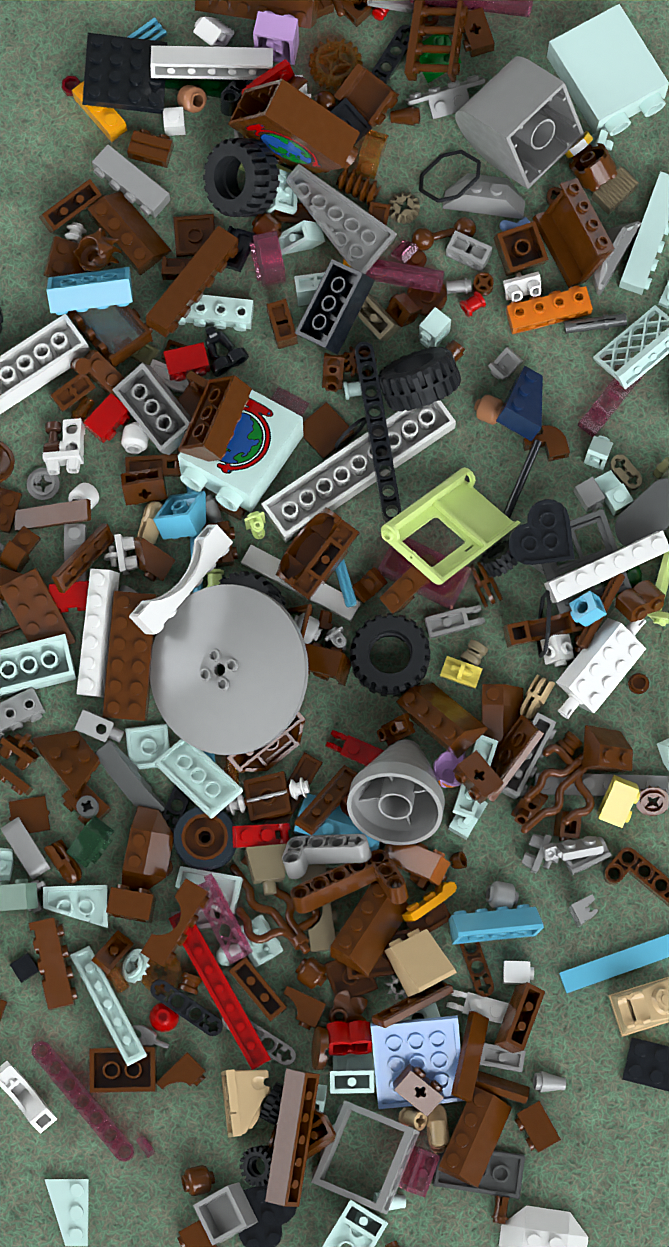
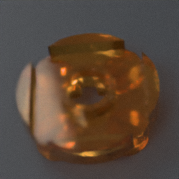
M175 957L170 965L167 964L164 968L167 975L157 978L158 974L155 973V970L160 969L161 965L149 959L147 963L150 967L146 969L147 975H143L141 981L149 991L152 982L157 979H163L176 988L182 979L181 963ZM164 984L160 986L155 985L156 994L160 992L163 994L168 993L164 990Z

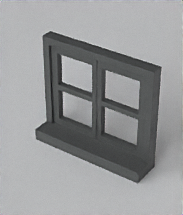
M603 509L570 520L572 539L579 558L557 566L556 562L541 564L547 582L561 576L560 573L581 565L585 566L589 562L603 558L618 550ZM597 523L606 549L583 557L574 530ZM626 571L621 573L625 576V579L617 593L631 588ZM594 586L590 587L591 592L601 597L606 588L605 586L595 590ZM580 596L572 599L568 597L555 602L558 613L562 614L570 611L569 603Z

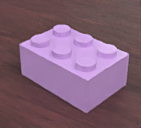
M258 11L253 31L254 48H273L274 62L280 63L285 59L290 65H295L299 47L298 19L292 15L281 16L271 11Z

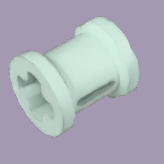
M359 381L343 382L346 400H349L350 397L361 395Z

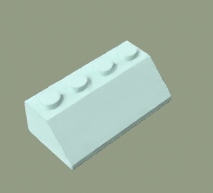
M65 634L0 650V698L19 694L31 687L39 689L77 679Z

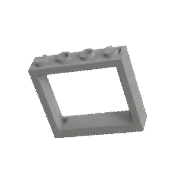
M344 1100V1103L337 1110L338 1118L336 1123L332 1125L336 1133L334 1142L321 1150V1160L312 1172L313 1179L311 1183L387 1214L420 1131ZM351 1111L404 1132L377 1202L324 1181Z

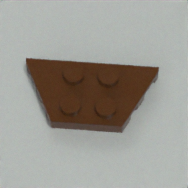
M77 730L31 739L37 751L73 797L77 798L83 784H87L92 772L99 766L100 760Z

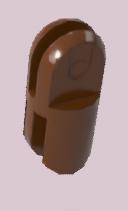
M478 561L477 564L484 580L481 581L473 564L470 566V569L477 582L474 587L484 608H486L488 604L480 588L484 587L492 605L496 602L488 584H492L499 601L503 600V597L494 578L488 577L485 568Z
M62 839L44 848L51 862L67 883L74 884L81 880L82 871Z

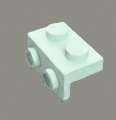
M262 914L252 920V929L255 934L262 935L271 930L269 923ZM243 925L233 931L239 942L246 944L248 948L247 955L255 968L273 959L283 951L276 937L268 942L258 944L251 942L246 937Z

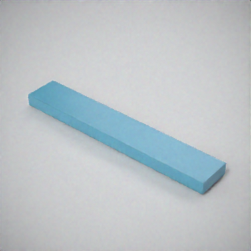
M669 934L560 972L559 975L566 994L668 958Z

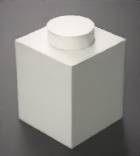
M183 107L164 108L165 135H186Z
M529 961L503 962V984L519 985L526 982L530 983V980H534V967H530Z

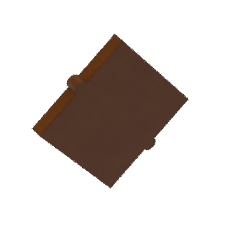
M45 796L9 802L11 815L9 820L12 821L19 817L29 834L50 830L48 817L50 811L47 810Z

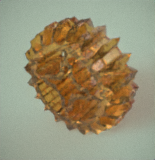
M335 36L332 42L327 38L326 44L320 41L319 48L314 46V53L310 54V74L314 75V81H319L320 87L326 84V89L329 90L331 86H334V91L336 92L338 86L344 83L357 63L363 65L361 61L362 55L358 53L357 46L352 48L353 43L351 41L345 44L344 38L339 42ZM343 53L350 58L352 64L342 58ZM337 59H338L337 66H334V69H333L332 63L334 64V62H337ZM319 64L329 69V75L320 68Z

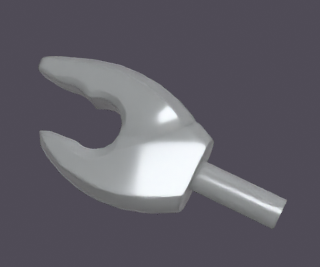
M132 1026V1028L140 1031L142 1034L139 1038L142 1047H153L155 1044L166 1049L169 1048L170 1044L156 1039L157 1034L148 1026Z

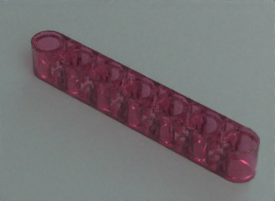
M36 1042L31 1050L35 1060L113 1155L122 1162L132 1160L136 1152L129 1139L55 1049L47 1042ZM41 1045H45L48 1049L45 1057H39L37 1054V1049ZM54 1062L61 1064L62 1068L58 1074H53L51 1071V1065ZM69 1078L75 1081V1088L71 1091L66 1090L64 1086L65 1081ZM82 1095H86L89 1098V1104L84 1108L78 1104V1099ZM95 1112H100L103 1115V1120L100 1124H94L92 1121V1115ZM111 1128L117 1133V1137L113 1141H109L106 1138V1132ZM124 1145L128 1146L131 1150L127 1158L121 1157L119 1153L120 1148Z

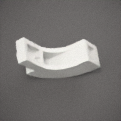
M8 1061L4 1062L0 1066V1087L11 1097L27 1120L41 1134L57 1118L23 1075Z

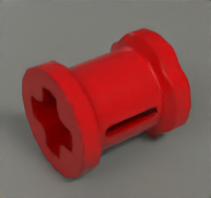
M475 291L469 299L459 302L461 309L467 317H471L472 313L480 307L484 308L486 306L484 298L478 291Z

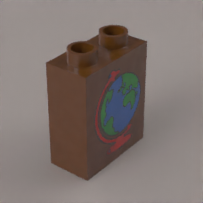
M284 79L245 89L228 123L230 127L245 137L257 139L265 143L275 157L291 168L295 169L300 164L312 174L327 173L340 168L346 169L354 162L358 154V148L354 144L360 132Z

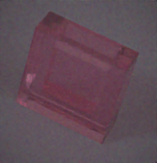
M403 240L391 252V255L396 260L406 263L419 248L416 244Z
M140 1136L136 1139V1142L148 1158L156 1154L155 1149L145 1136Z

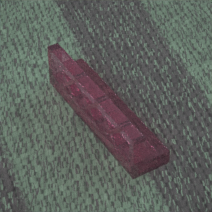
M377 259L365 275L376 282L440 293L445 273L441 270Z
M211 873L204 877L205 882L198 885L203 889L209 886L212 892L208 907H205L202 911L229 963L232 964L249 955L253 950L221 888ZM212 905L220 907L222 912L219 919L210 916L209 913ZM221 924L229 925L231 929L229 938L220 935ZM231 942L239 944L242 952L233 957L229 953Z

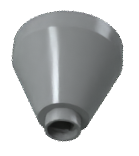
M411 740L397 741L361 770L351 783L347 799L348 814L354 825L368 837L391 845L415 844L432 836L441 824L445 806L443 791L424 752L417 743Z

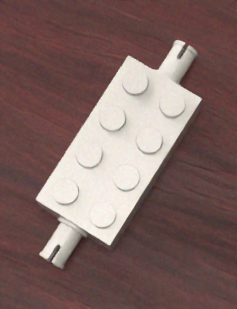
M607 618L595 633L588 648L581 650L556 681L569 696L561 708L558 709V712L563 717L569 719L578 706L592 713L597 711L646 650L635 636L646 623L645 619L629 622L625 627L622 623Z

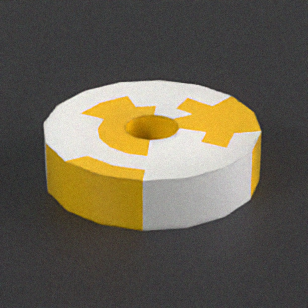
M585 131L584 136L565 153L567 158L578 154L592 141L593 137L588 131Z

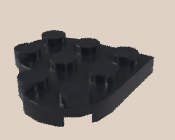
M544 499L531 506L527 515V523L519 525L514 529L509 538V549L515 560L524 565L575 560L570 518L567 509L560 502Z
M268 1185L255 1186L243 1190L258 1220V1223L238 1233L245 1247H276L280 1243L283 1234L282 1225L289 1222L296 1213L297 1207H287L266 1202Z

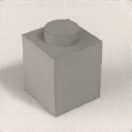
M593 477L575 486L573 492L586 512L589 510L595 512L603 507L602 503H604L606 497Z

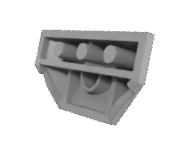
M467 173L445 191L444 197L457 195L476 177V174ZM480 175V178L460 198L443 202V209L523 219L525 200L508 178Z
M635 221L609 229L607 235L615 249L591 276L597 295L601 296L637 235L641 222Z

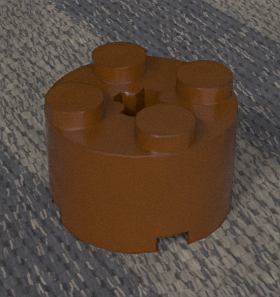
M597 143L598 146L592 147L591 144L587 145L572 157L574 160L572 164L569 163L571 171L578 178L582 188L589 189L591 192L597 191L602 184L614 179L618 174L614 160L602 143Z

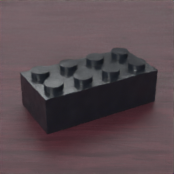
M332 259L295 334L338 355L375 280L360 271Z

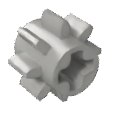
M392 975L393 982L386 983L387 986L391 987L387 994H395L396 1001L400 995L406 999L405 990L397 993L396 988L393 987V984H397L399 979Z

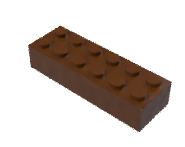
M195 0V11L256 20L258 11H271L281 16L292 15L298 19V27L311 29L317 23L319 0Z
M114 591L103 717L148 720L151 688L150 671L155 634H145L129 615L141 601L151 600L159 597V595Z

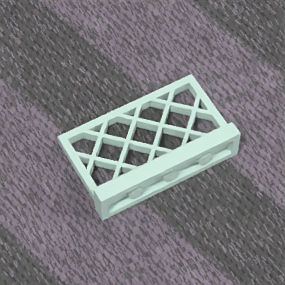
M654 305L593 356V359L618 380L620 385L626 390L669 354V328L661 332L662 326L669 325V316ZM655 314L659 315L658 321L649 322L652 316ZM648 327H657V332L647 333ZM644 328L643 334L634 335V331ZM656 338L649 345H646V339ZM633 340H642L640 346H632ZM628 341L627 347L618 348L621 342ZM640 351L633 358H630L631 352ZM626 353L625 359H616L617 354ZM612 354V360H602L606 355ZM624 364L619 370L615 371V365Z

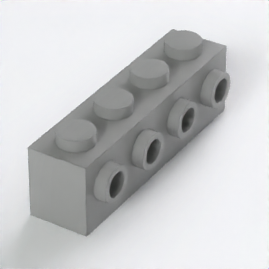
M107 145L92 161L93 172L99 178L107 179L109 185L114 190L122 191L125 194L124 197L133 204L135 202L138 204L140 210L145 215H151L156 218L171 201L170 194L111 146Z
M33 687L0 703V739L5 736V732L12 730V732L24 727L23 723L29 720L35 722L43 717L42 714L46 713Z
M538 712L532 722L544 735L501 792L515 800L519 796L522 797L526 792L528 785L525 783L528 777L532 778L538 768L535 764L538 758H543L542 751L546 748L544 746L547 740H552L556 729H554L556 722Z

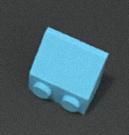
M205 491L176 494L168 497L153 519L163 539L195 537L200 534L206 524Z

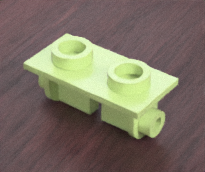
M259 511L248 514L247 518L244 519L246 530L251 529L254 538L262 539L265 536L264 523H266L264 512L259 513Z

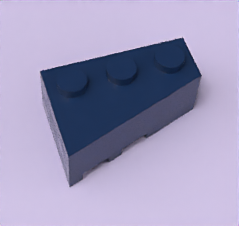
M524 366L516 377L496 419V422L530 441L534 439L542 428L543 376Z

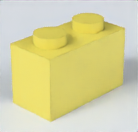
M613 775L597 811L598 818L622 828L624 823H628L631 818L632 811L630 809L633 803L636 804L639 800L640 792L638 785Z

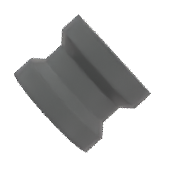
M87 795L78 800L76 807L82 817L90 819L98 814L99 804L95 798Z

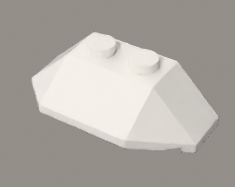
M526 1205L506 1220V1224H501L499 1247H587L588 1236L573 1215L567 1211Z

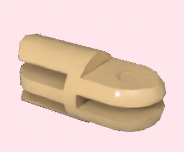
M154 501L146 505L137 537H142L152 544H156L159 534L153 519L163 506L160 502Z
M537 674L525 694L526 699L521 706L520 715L523 714L528 719H533L540 706H543L555 686V682L549 681L548 683V679L544 677L541 679V676Z
M438 1104L427 1116L426 1126L428 1143L431 1150L435 1153H442L446 1150L450 1138L446 1110L441 1104Z

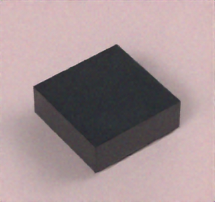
M29 953L10 964L21 983L40 972Z

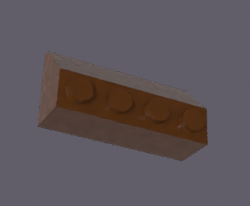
M121 191L103 196L87 208L89 217L101 228V231L105 230L107 238H119L113 245L122 251L123 257L140 276L158 263L162 256L172 252L137 209L124 197Z
M235 375L210 379L178 451L208 462L222 460L226 454L229 441L234 435L235 427L242 417V411L249 401L252 388Z
M434 683L410 687L396 701L403 713H409V718L457 759L488 729Z
M377 881L371 883L331 944L330 956L368 977L403 923L402 914L407 912L406 908L409 904L406 901L401 904L392 903Z
M475 1087L472 1101L467 1102L438 1170L478 1188L512 1107L495 1095Z

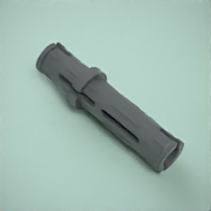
M626 313L615 315L603 314L601 317L564 321L566 334L596 329L609 330L611 327L627 326Z

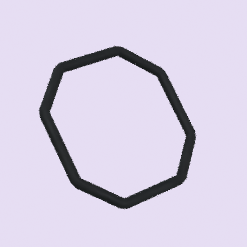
M463 150L443 153L420 174L419 191L437 203L458 199L480 178L481 162ZM462 154L477 163L476 177L457 195L438 199L423 189L424 175L444 157Z
M546 590L541 596L538 619H541L546 598V636L543 651L541 642L537 641L539 658H542L547 653L550 638L551 598L549 590Z

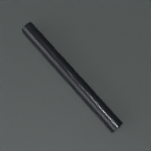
M534 440L504 510V514L509 519L542 442L539 440Z

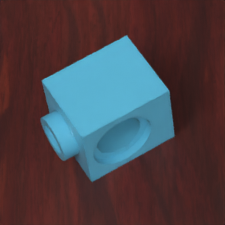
M591 591L569 603L572 610L570 612L571 617L576 623L579 622L585 627L607 615L600 597Z

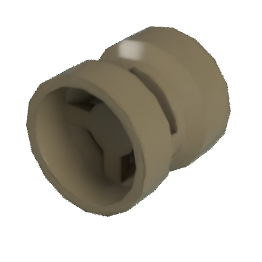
M471 639L468 643V649L462 653L460 658L466 663L479 667L481 658L487 654L488 649L481 643Z

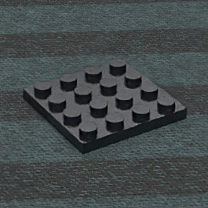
M88 33L82 105L163 114L166 78H151V46H167L168 42Z

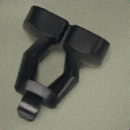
M213 326L205 329L208 336L205 340L208 354L211 360H215L210 366L215 377L225 374L232 367L239 366L249 358L245 348H235V345L222 331L216 333ZM220 342L228 349L226 356L217 355L216 343Z

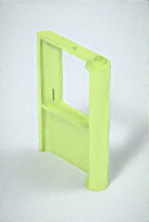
M465 467L458 470L381 527L382 538L432 582L438 585L444 583L521 523L518 520L514 522L480 494L473 487L476 481L473 472ZM466 475L469 477L470 482L464 480ZM433 518H438L463 539L465 543L438 564L431 567L402 541Z

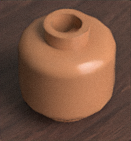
M186 85L179 90L177 102L180 107H183V110L197 113L205 107L207 97L203 89L194 85Z
M491 395L483 396L476 401L474 406L477 418L491 425L497 424L496 419L504 402Z

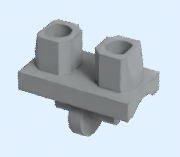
M537 834L532 835L529 845L539 849L538 854L534 856L526 852L521 862L524 866L531 869L530 872L535 874L538 872L544 859L542 846L550 843L551 836L547 834L545 837ZM559 859L545 861L543 867L549 869L551 863L558 864Z

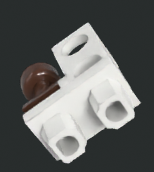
M82 419L63 420V441H58V434L62 432V424L57 421L47 422L45 424V431L49 434V439L43 446V460L49 475H58L60 473V466L65 465L68 473H79L80 464H84L83 444L85 426Z

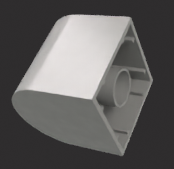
M520 56L514 57L455 114L457 125L469 144L489 164L527 189L584 136L565 82L530 60Z

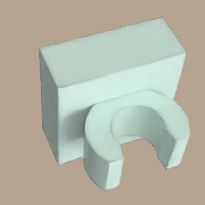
M601 129L592 135L593 139L590 142L592 147L598 146L597 143L604 144L606 149L610 151L613 147V142L606 139L607 131Z

